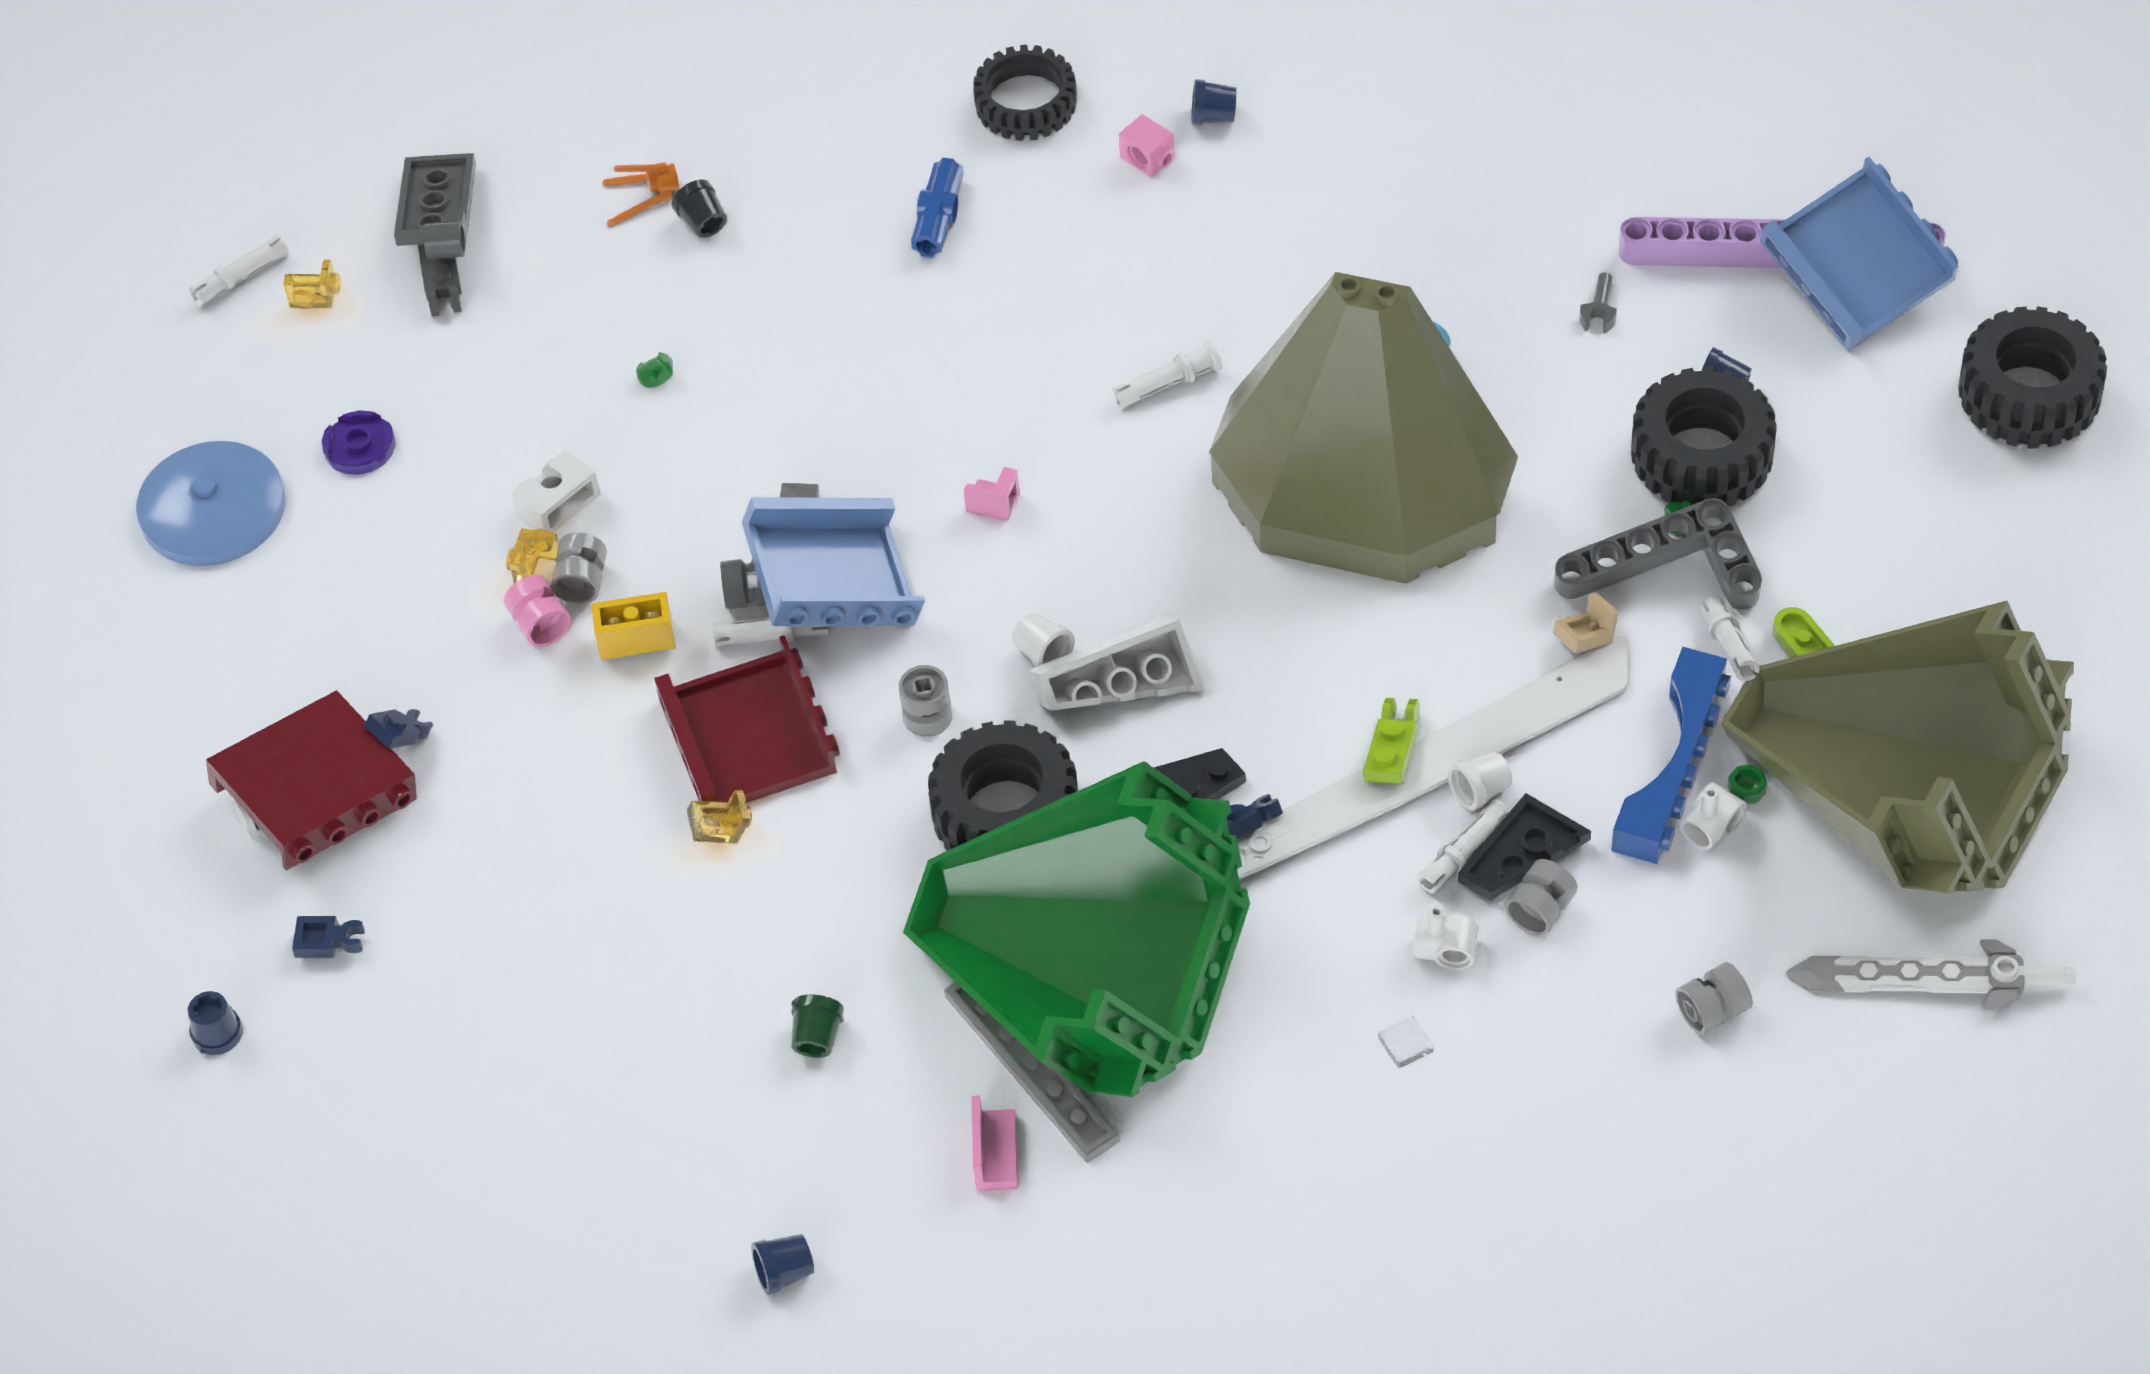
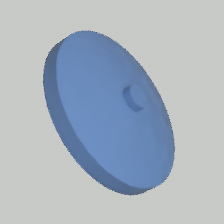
M209 441L183 448L161 461L148 474L139 490L136 514L145 539L162 556L187 565H216L235 560L250 553L271 536L284 512L285 490L278 469L261 451L238 442Z

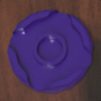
M363 410L345 413L338 417V422L334 423L332 427L329 424L324 430L321 440L325 460L330 466L341 473L353 475L373 472L383 466L393 455L396 446L392 425L382 419L380 414Z

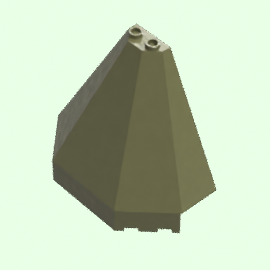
M1335 272L1230 395L1209 450L1211 454L1212 483L1226 497L1228 506L1241 525H1245L1253 536V542L1260 552L1405 584L1420 578L1421 572L1436 565L1440 569L1466 557L1467 551L1482 544L1486 548L1496 543L1497 515L1500 514L1519 457L1412 288Z
M2008 600L1759 666V673L1752 670L1756 677L1742 685L1739 694L1721 722L1726 735L1902 889L1950 894L1954 893V891L1968 892L1984 890V888L1997 889L2005 887L2068 771L2069 754H2062L2063 731H2070L2072 699L2065 698L2066 683L2070 676L2074 675V662L2046 659L2035 633L2021 631Z

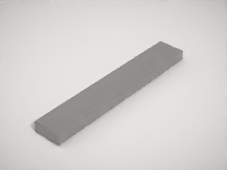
M957 983L944 990L945 998L1086 1163L1120 1142L1119 1133L1075 1083L1044 1065Z

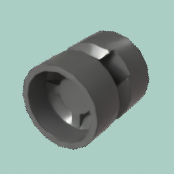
M742 559L720 561L726 609L747 607L750 601H754L758 606L766 605L759 580L758 587L749 589L748 576L757 575L752 559L747 564Z

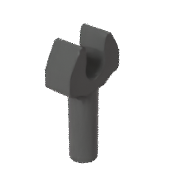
M1603 272L1599 274L1593 302L1581 304L1579 321L1585 331H1588L1590 320L1595 317L1603 319V333H1607L1615 326L1617 309L1607 305L1613 279L1609 273Z

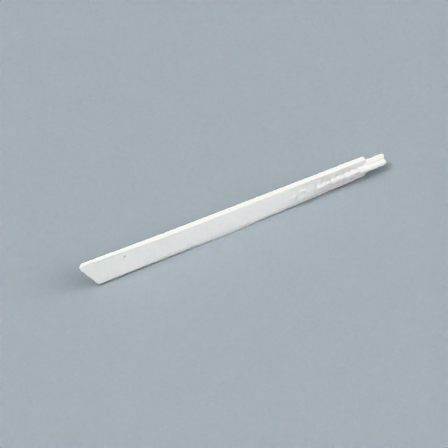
M1617 636L1613 638L1612 643L1596 647L1497 701L1416 741L1403 784L1364 782L1363 769L1282 809L1283 814L1261 822L1262 827L1237 839L1242 867L1237 869L1239 880L1393 810L1448 782L1449 767L1460 760H1469L1492 751L1503 754L1624 692L1627 689L1628 639L1624 636Z

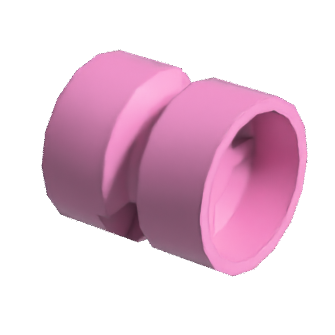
M539 575L524 577L515 582L506 592L504 597L505 607L514 621L518 622L519 628L527 641L533 646L542 647L558 641L570 628L571 618L561 601L557 599L555 592L544 577Z

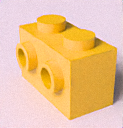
M667 591L591 603L594 633L601 660L676 649L673 619Z

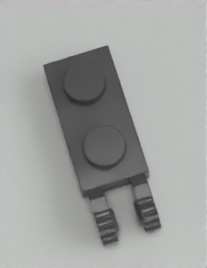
M424 244L418 245L424 291L429 302L431 316H440L441 308L438 299L449 297L450 306L454 313L462 312L460 300L462 289L457 258L427 259Z

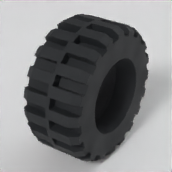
M2027 306L2016 307L2014 312L2009 313L2007 310L1995 314L1993 320L1991 318L1984 320L1978 325L1977 330L1970 334L1963 352L1958 395L1962 399L1961 406L1968 416L1971 415V421L1980 430L1985 428L1987 430L1986 434L1995 440L2002 438L2006 440L2007 445L2017 447V444H2025L2029 449H2038L2042 444L2052 447L2060 445L2064 438L2066 441H2070L2079 436L2080 430H2086L2093 423L2094 416L2098 414L2107 376V357L2104 349L2099 346L2100 341L2092 331L2087 333V326L2078 319L2072 321L2067 313L2059 310L2057 313L2047 311L2048 307L2037 306L2036 310H2027ZM2032 367L2054 375L2061 382L2048 387H2030L2013 381L2004 372L2014 368Z
M1703 367V371H1694L1693 368L1681 370L1679 375L1675 376L1674 373L1664 376L1661 378V384L1658 382L1653 383L1646 390L1645 395L1640 397L1636 405V411L1633 414L1631 461L1635 465L1634 471L1641 481H1645V487L1653 494H1662L1661 499L1668 503L1688 501L1691 506L1706 499L1715 498L1722 500L1730 507L1735 505L1739 498L1742 501L1746 500L1754 494L1755 489L1762 487L1773 465L1777 423L1775 422L1776 415L1774 409L1767 403L1768 398L1760 389L1753 390L1754 384L1744 377L1739 380L1735 378V373L1727 370L1720 373L1715 372L1714 368ZM1707 428L1723 433L1733 442L1721 448L1705 450L1689 447L1679 442L1674 436L1688 429Z
M1004 720V723L999 725H993V721L982 723V728L973 730L971 727L961 732L959 740L951 739L943 747L944 754L940 752L932 763L933 770L928 776V796L932 822L938 840L944 842V848L948 851L1077 792L1076 768L1074 762L1070 760V753L1061 743L1057 744L1056 737L1044 730L1042 733H1039L1037 726L1025 723L1024 726H1018L1016 721ZM1003 781L1023 783L1038 792L1026 805L1005 812L985 810L970 801L984 787Z

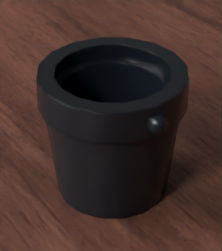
M698 179L684 185L672 199L671 206L676 215L683 219L700 238L713 236L727 222V215L716 196V190L708 180Z

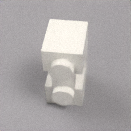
M567 449L563 450L556 457L549 459L544 464L542 473L535 479L529 477L521 481L511 492L517 515L546 538L601 495L596 471Z

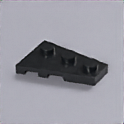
M1525 793L1458 872V882L1487 900L1492 901L1521 883L1523 877L1538 859H1546L1553 862L1559 860L1590 841L1592 831Z

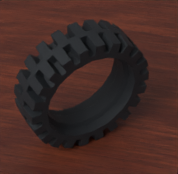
M1027 44L1020 45V51H1015L1013 46L1007 47L1005 55L999 50L993 53V60L987 57L983 61V67L979 66L976 76H974L973 95L977 116L979 119L981 118V123L985 128L990 127V132L997 135L1001 131L1002 138L1010 139L1011 135L1015 134L1016 141H1023L1024 135H1029L1030 141L1038 140L1037 133H1041L1044 138L1051 135V128L1058 132L1063 128V122L1067 124L1071 120V114L1075 113L1077 87L1074 71H1072V66L1069 62L1065 63V57L1060 53L1055 56L1054 50L1047 48L1043 53L1042 46L1034 45L1032 50H1028ZM1027 75L1043 77L1055 83L1059 88L1058 94L1050 102L1038 108L1026 110L1006 108L995 102L991 97L992 92L1001 83L1013 77Z

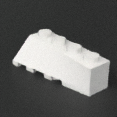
M1168 615L1028 670L1040 706L1051 711L1099 705L1106 702H1123L1137 698L1204 691L1181 621Z

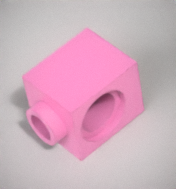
M1143 114L1138 116L1118 134L1120 158L1151 178L1162 168L1168 167L1173 158H1175L1174 134Z

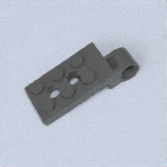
M474 153L405 157L394 230L396 246L424 244L427 259L465 256L476 169Z

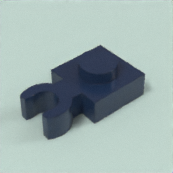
M393 709L369 714L364 727L388 749L415 744L417 738H427L434 724L431 721H418L417 719L421 712L417 709L408 710L406 715Z
M1266 794L1257 798L1248 806L1243 804L1230 805L1231 813L1227 817L1230 835H1236L1238 839L1262 827L1261 822L1283 814L1279 800L1277 798L1272 800L1271 795Z
M297 916L292 945L294 957L334 958L335 948H343L348 953L362 952L361 940L349 938L354 934H365L363 922L360 920H349L339 925L336 916Z

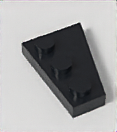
M1223 748L1154 767L1191 794L1192 798L1218 800L1246 782V773Z

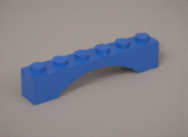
M1682 646L1671 675L1669 700L1677 714L1681 731L1679 745L1668 765L1654 780L1624 799L1613 828L1612 852L1657 864L1662 850H1670L1675 834V828H1672L1671 825L1674 819L1681 820L1687 799L1683 796L1685 788H1693L1698 771V766H1694L1697 757L1704 758L1709 742V736L1705 735L1707 728H1715L1719 717L1720 705H1716L1719 697L1726 698L1732 676L1726 674L1727 658Z

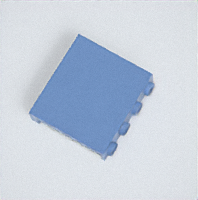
M1870 156L1865 158L1862 169L1780 224L1773 220L1762 228L1760 239L1762 245L1848 352L1954 281L1959 267L1957 265L1958 259L1954 252L1948 246L1943 247L1935 237L1936 233L1932 225L1926 219L1918 217L1907 194L1896 190L1885 167L1881 164L1876 165Z
M751 497L741 523L772 626L866 627L873 625H915L925 603L924 596H912L889 526L896 510L892 498Z

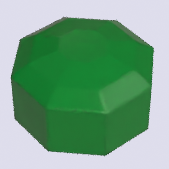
M1753 765L1737 766L1730 773L1727 786L1728 791L1742 799L1747 804H1755L1766 794L1767 781L1764 771Z

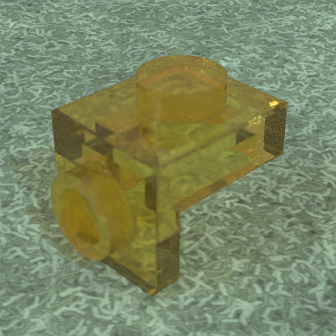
M323 259L320 274H285L283 287L289 307L302 309L332 308L334 294H339L341 280L340 274L334 272L331 259Z
M521 528L515 547L509 549L506 559L507 570L511 571L514 583L524 577L534 575L539 559L556 561L559 545L556 533L544 529L531 530Z
M735 790L728 803L691 801L687 808L694 842L737 844L745 829L749 828L752 820L751 807L746 804L742 790Z

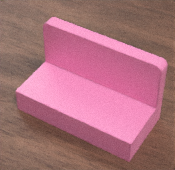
M980 1095L972 1096L973 1171L976 1191L1018 1189L1015 1109L982 1111Z

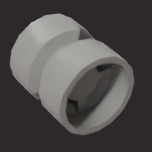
M571 533L561 538L551 581V588L557 597L564 601L578 604L592 602L598 597L607 554L606 545L602 540L586 533Z
M918 665L908 669L899 681L900 703L903 722L906 728L913 734L923 737L942 733L952 720L949 685L945 673L931 665Z
M1538 859L1523 877L1522 884H1519L1509 896L1504 908L1510 919L1523 930L1535 935H1545L1560 917V912L1568 906L1577 893L1578 885L1570 872L1561 865L1550 860Z
M1724 962L1704 974V981L1699 977L1676 988L1675 991L1676 1002L1683 1018L1700 1035L1723 1024L1724 1017L1732 1019L1751 1009L1753 1005L1752 995L1745 979L1738 969L1729 962Z

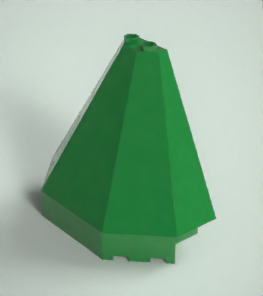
M1142 761L928 859L903 933L1044 1065L1090 1094L1101 1093L1133 1097L1140 1092L1139 1088L1146 1083L1159 1081L1175 1071V1065L1185 1059L1192 1060L1202 1054L1249 910L1248 890L1241 888L1237 869L1242 867L1236 835H1230L1227 823L1228 814L1231 813L1229 800L1192 798L1191 794L1147 762Z

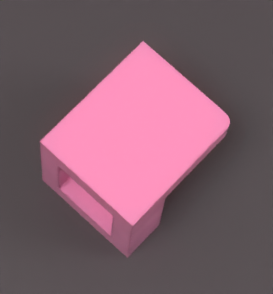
M1003 467L997 483L982 479L977 480L975 485L967 483L963 490L966 511L1008 521L1020 494L1018 470Z

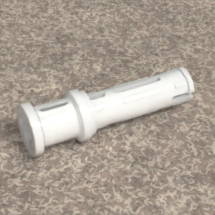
M1207 340L1203 342L1202 347L1187 354L1180 352L1173 357L1172 362L1113 387L1112 392L1117 404L1123 409L1180 382L1190 384L1195 381V377L1208 371L1214 370L1217 372L1222 370V361L1213 342Z

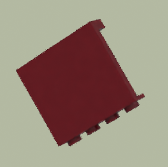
M785 635L779 636L781 651L676 686H673L668 673L654 678L658 700L705 817L837 773L834 758L840 756L837 741L833 733L826 735L824 727H827L828 724L821 704L814 706L812 698L816 696L809 676L802 677L799 670L803 669V663L797 647L790 649Z
M337 690L206 759L209 785L216 793L227 790L281 851L282 865L286 871L299 863L307 862L314 855L330 846L340 844L352 834L365 827L374 825L378 820L396 810L407 807L417 799L414 772L392 749H388L364 727L366 721Z

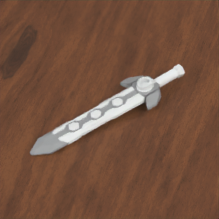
M1997 939L1980 940V946L1987 956H1811L1786 972L1789 978L1813 992L1928 991L1930 993H1990L1983 1004L1982 1009L1984 1011H2000L2017 1001L2018 995H2021L2024 991V983L2076 984V966L2024 967V959L2020 955H2016L2017 951Z

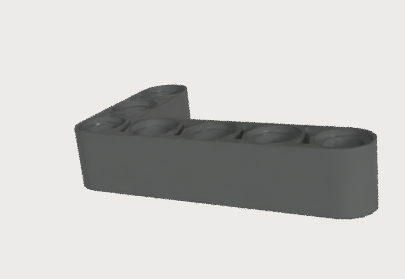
M1711 498L1563 555L1555 565L1554 585L1559 595L1567 599H1575L1703 550L1730 605L1737 609H1748L1759 600L1762 576L1730 508L1722 500ZM1708 517H1715L1722 523L1711 526L1703 520ZM1672 531H1681L1685 533L1686 537L1677 540L1671 538L1668 534ZM1644 544L1649 546L1651 551L1638 553L1633 547ZM1729 549L1734 551L1737 556L1734 558H1724L1719 552ZM1602 558H1611L1616 564L1611 567H1603L1598 561ZM1572 571L1578 573L1581 577L1578 580L1569 581L1563 577V574ZM1738 582H1747L1753 588L1749 591H1740L1734 585Z

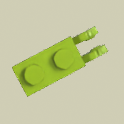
M1391 697L1385 698L1381 719H1378L1363 769L1364 782L1404 783L1418 734L1417 724L1420 716V702L1418 699L1410 698L1405 709V720L1394 719L1397 714L1396 699Z

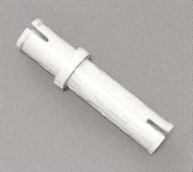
M275 235L272 239L224 267L221 265L213 269V274L188 287L191 298L194 302L197 301L196 304L201 307L224 292L230 293L234 291L235 285L282 257L289 255L290 252L284 240L280 241L281 236Z
M1711 596L1705 600L1707 606L1702 604L1701 611L1709 623L1708 630L1710 635L1720 643L1736 677L1740 681L1754 679L1756 675L1753 673L1751 666L1756 673H1759L1760 667L1740 634V624L1736 616H1731L1721 597Z
M770 617L713 623V636L716 639V647L776 640L782 635H785L787 642L796 641V637L829 634V627L772 626Z
M1492 800L1448 845L1444 844L1437 851V856L1417 875V880L1421 881L1419 883L1420 886L1429 893H1436L1455 872L1458 873L1469 857L1479 849L1506 817L1509 809L1502 802Z

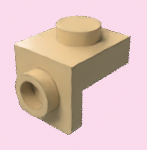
M1597 592L1590 594L1586 612L1556 620L1553 634L1575 654L1612 643L1618 611Z

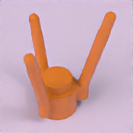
M674 163L615 165L613 167L615 172L646 173L604 179L602 181L604 186L647 181L650 192L657 191L658 195L609 219L606 224L607 226H613L659 202L673 199L672 191L679 190V180Z

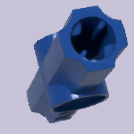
M942 157L940 161L934 162L926 190L922 189L919 193L917 222L912 235L911 246L913 250H916L924 257H934L935 254L942 252L949 225H954L957 218L958 193L964 176L963 166L952 158Z

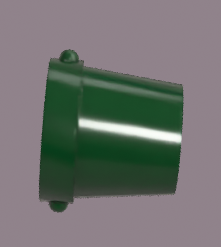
M806 994L795 997L791 1001V1014L793 1017L792 1050L800 1055L813 1058L829 1056L832 1052L839 1025L844 1022V1006L839 1001L823 995Z

